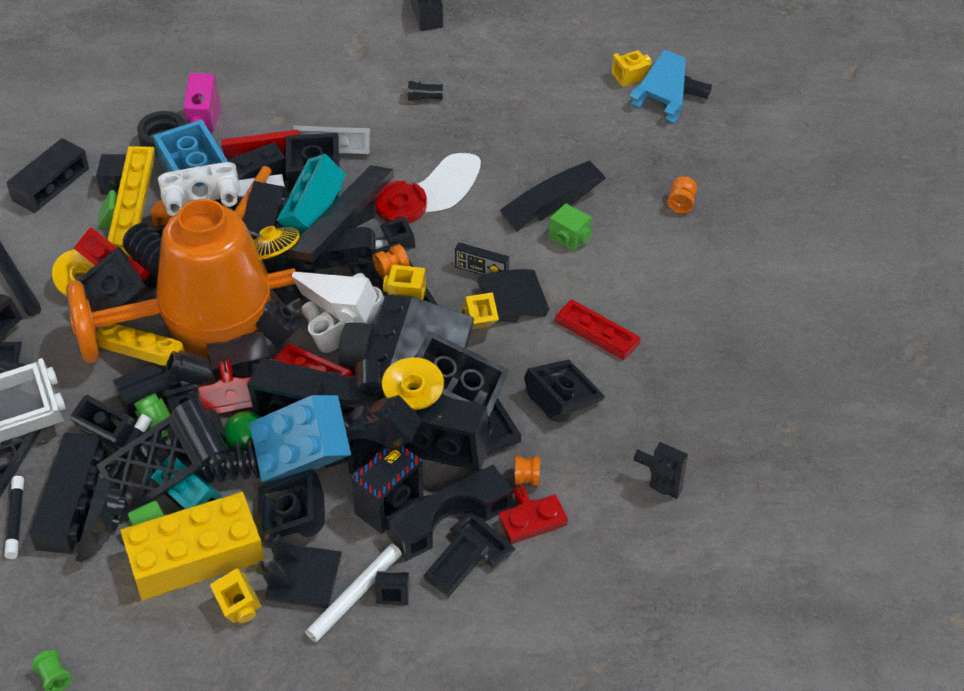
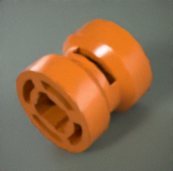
M682 176L673 180L667 202L672 211L683 214L693 209L694 197L698 187L693 179Z
M400 244L390 247L389 252L380 251L373 254L375 269L383 280L385 275H390L392 265L410 266L407 253Z

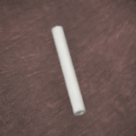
M390 544L305 631L307 636L312 641L318 642L375 583L377 571H387L402 555L400 549L394 544Z

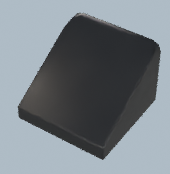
M405 217L380 225L388 245L398 242L402 247H416L414 234Z

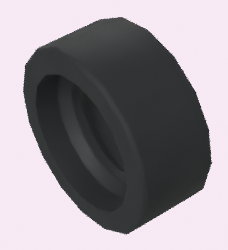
M157 111L146 115L137 126L140 147H154L155 157H157L154 138L150 137V135L159 130H171L185 125V120L179 114L171 111Z

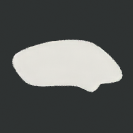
M468 153L451 154L441 161L428 178L417 183L425 190L427 196L426 212L450 208L467 194L480 169L481 161L478 156Z

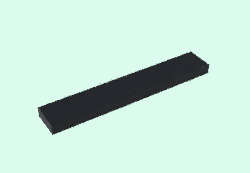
M370 165L299 237L297 243L288 249L289 257L314 262L394 178L393 169Z

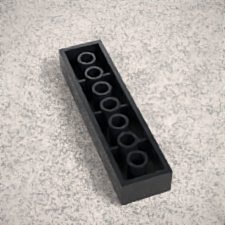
M261 358L247 383L254 412L264 417L311 395H325L324 375L349 376ZM383 393L382 396L374 400L339 403L341 412L346 413L361 405L366 406L382 398H387ZM442 395L432 405L414 410L422 421L412 442L402 446L420 459L474 471L481 469L491 446L487 405Z

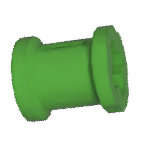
M55 649L41 652L31 663L32 670L39 674L44 682L42 686L44 691H64L73 680L71 673L64 670L61 665V656Z

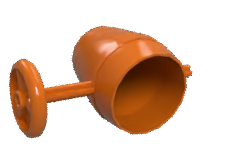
M211 199L193 200L185 204L178 213L172 216L163 229L157 278V298L91 313L83 284L78 280H72L66 286L71 311L69 318L72 331L77 337L83 361L86 364L93 365L100 358L95 328L161 314L172 339L180 341L186 352L209 358L206 343L227 342L242 335L260 332L256 327V323L263 315L265 304L271 301L270 289L296 284L292 278L293 272L296 271L293 268L267 274L250 232L240 215Z

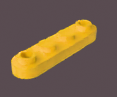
M119 324L101 326L96 331L97 344L100 348L166 366L172 351H184L183 344L180 341Z

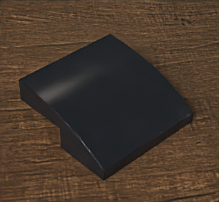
M515 269L499 271L480 276L477 280L482 294L493 292L498 321L517 323L520 315L546 317L549 311L548 303L535 270Z

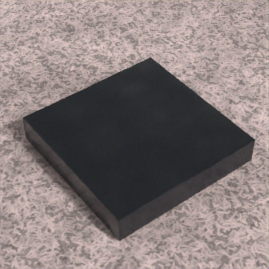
M120 247L115 248L78 279L84 286L86 298L94 312L132 304L150 289Z

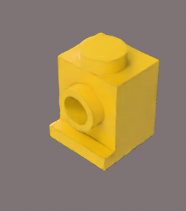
M639 50L621 56L618 53L613 54L612 74L623 88L642 82L652 67L649 55H642Z
M392 265L390 275H385L383 292H387L388 295L412 296L421 300L424 299L426 290L425 268Z
M493 292L465 297L461 313L474 318L472 330L490 327L499 320Z
M238 568L211 583L210 586L224 616L233 623L238 621L240 624H243L255 618V611L262 606L253 590L249 577Z

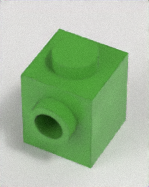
M565 203L550 217L549 237L559 244L576 251L583 243L586 244L592 236V217Z

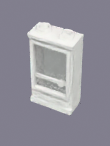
M43 358L38 359V362L0 374V442L64 421L61 411L65 410L66 406L61 392L55 393L53 387L54 384L58 383L53 367L47 368Z

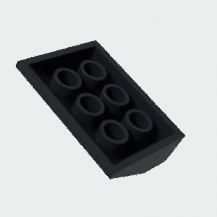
M385 294L365 359L379 361L384 375L393 363L405 358H415L428 331L467 348L474 318L412 296Z

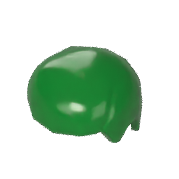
M243 411L234 414L228 419L224 429L227 436L226 443L230 451L234 450L236 442H239L242 450H246L248 441H251L254 446L249 423L261 418L260 415L251 411Z

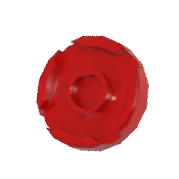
M406 181L388 183L375 197L377 215L386 222L405 217L408 223H412L421 218L427 209L425 190L416 183H413V185L406 184Z

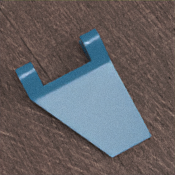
M664 49L642 83L631 92L630 98L633 99L631 105L640 109L647 96L667 104L664 113L668 115L665 120L674 124L683 108L686 58Z

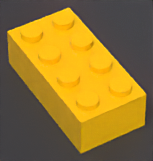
M243 492L120 529L141 601L229 573L236 568L242 569L257 564L260 560L264 562L261 540Z

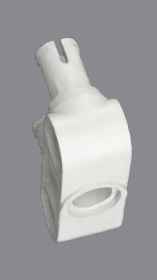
M230 162L167 172L158 178L161 198L166 206L167 213L171 216L178 213L182 205L197 199H221L224 206H233L237 203V194L240 192L236 166ZM198 182L205 183L201 187L194 186Z
M358 273L353 276L366 278L365 275L362 273ZM373 287L378 297L366 323L358 324L376 325L384 300V296L379 288ZM312 301L305 303L301 310L309 323L308 331L318 349L325 353L338 349L342 330L347 323L338 320L327 311L322 313L317 304Z

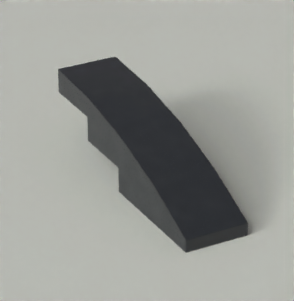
M587 161L544 180L501 208L500 212L517 232L536 216L541 221L565 203L571 206L606 178L591 161Z

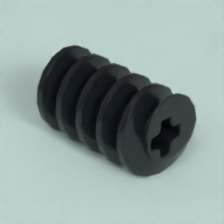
M138 223L130 227L125 233L123 248L143 268L150 272L154 278H158L162 237L152 228H149L146 223Z
M251 441L247 442L246 450H242L239 442H236L234 450L230 451L227 443H225L229 450L225 456L226 461L215 468L206 466L200 469L201 477L204 475L207 483H213L215 474L219 482H225L227 473L232 481H237L239 472H241L244 480L250 478L251 471H253L256 478H261L255 448Z

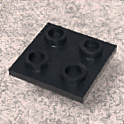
M266 534L264 544L271 549L276 562L274 564L270 561L268 567H265L263 561L260 560L256 566V571L263 575L268 584L265 599L328 608L342 551L290 545L280 535H277L276 540H273L271 534Z

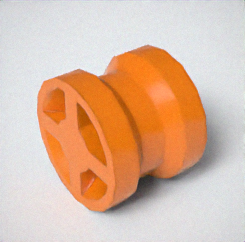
M515 455V486H521L523 483L539 486L540 456H533L531 459H528L522 455Z

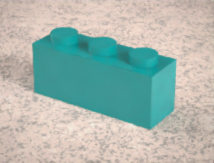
M326 154L308 159L277 221L283 227L295 228L299 234H303L331 206L336 195L342 189V183L346 174Z

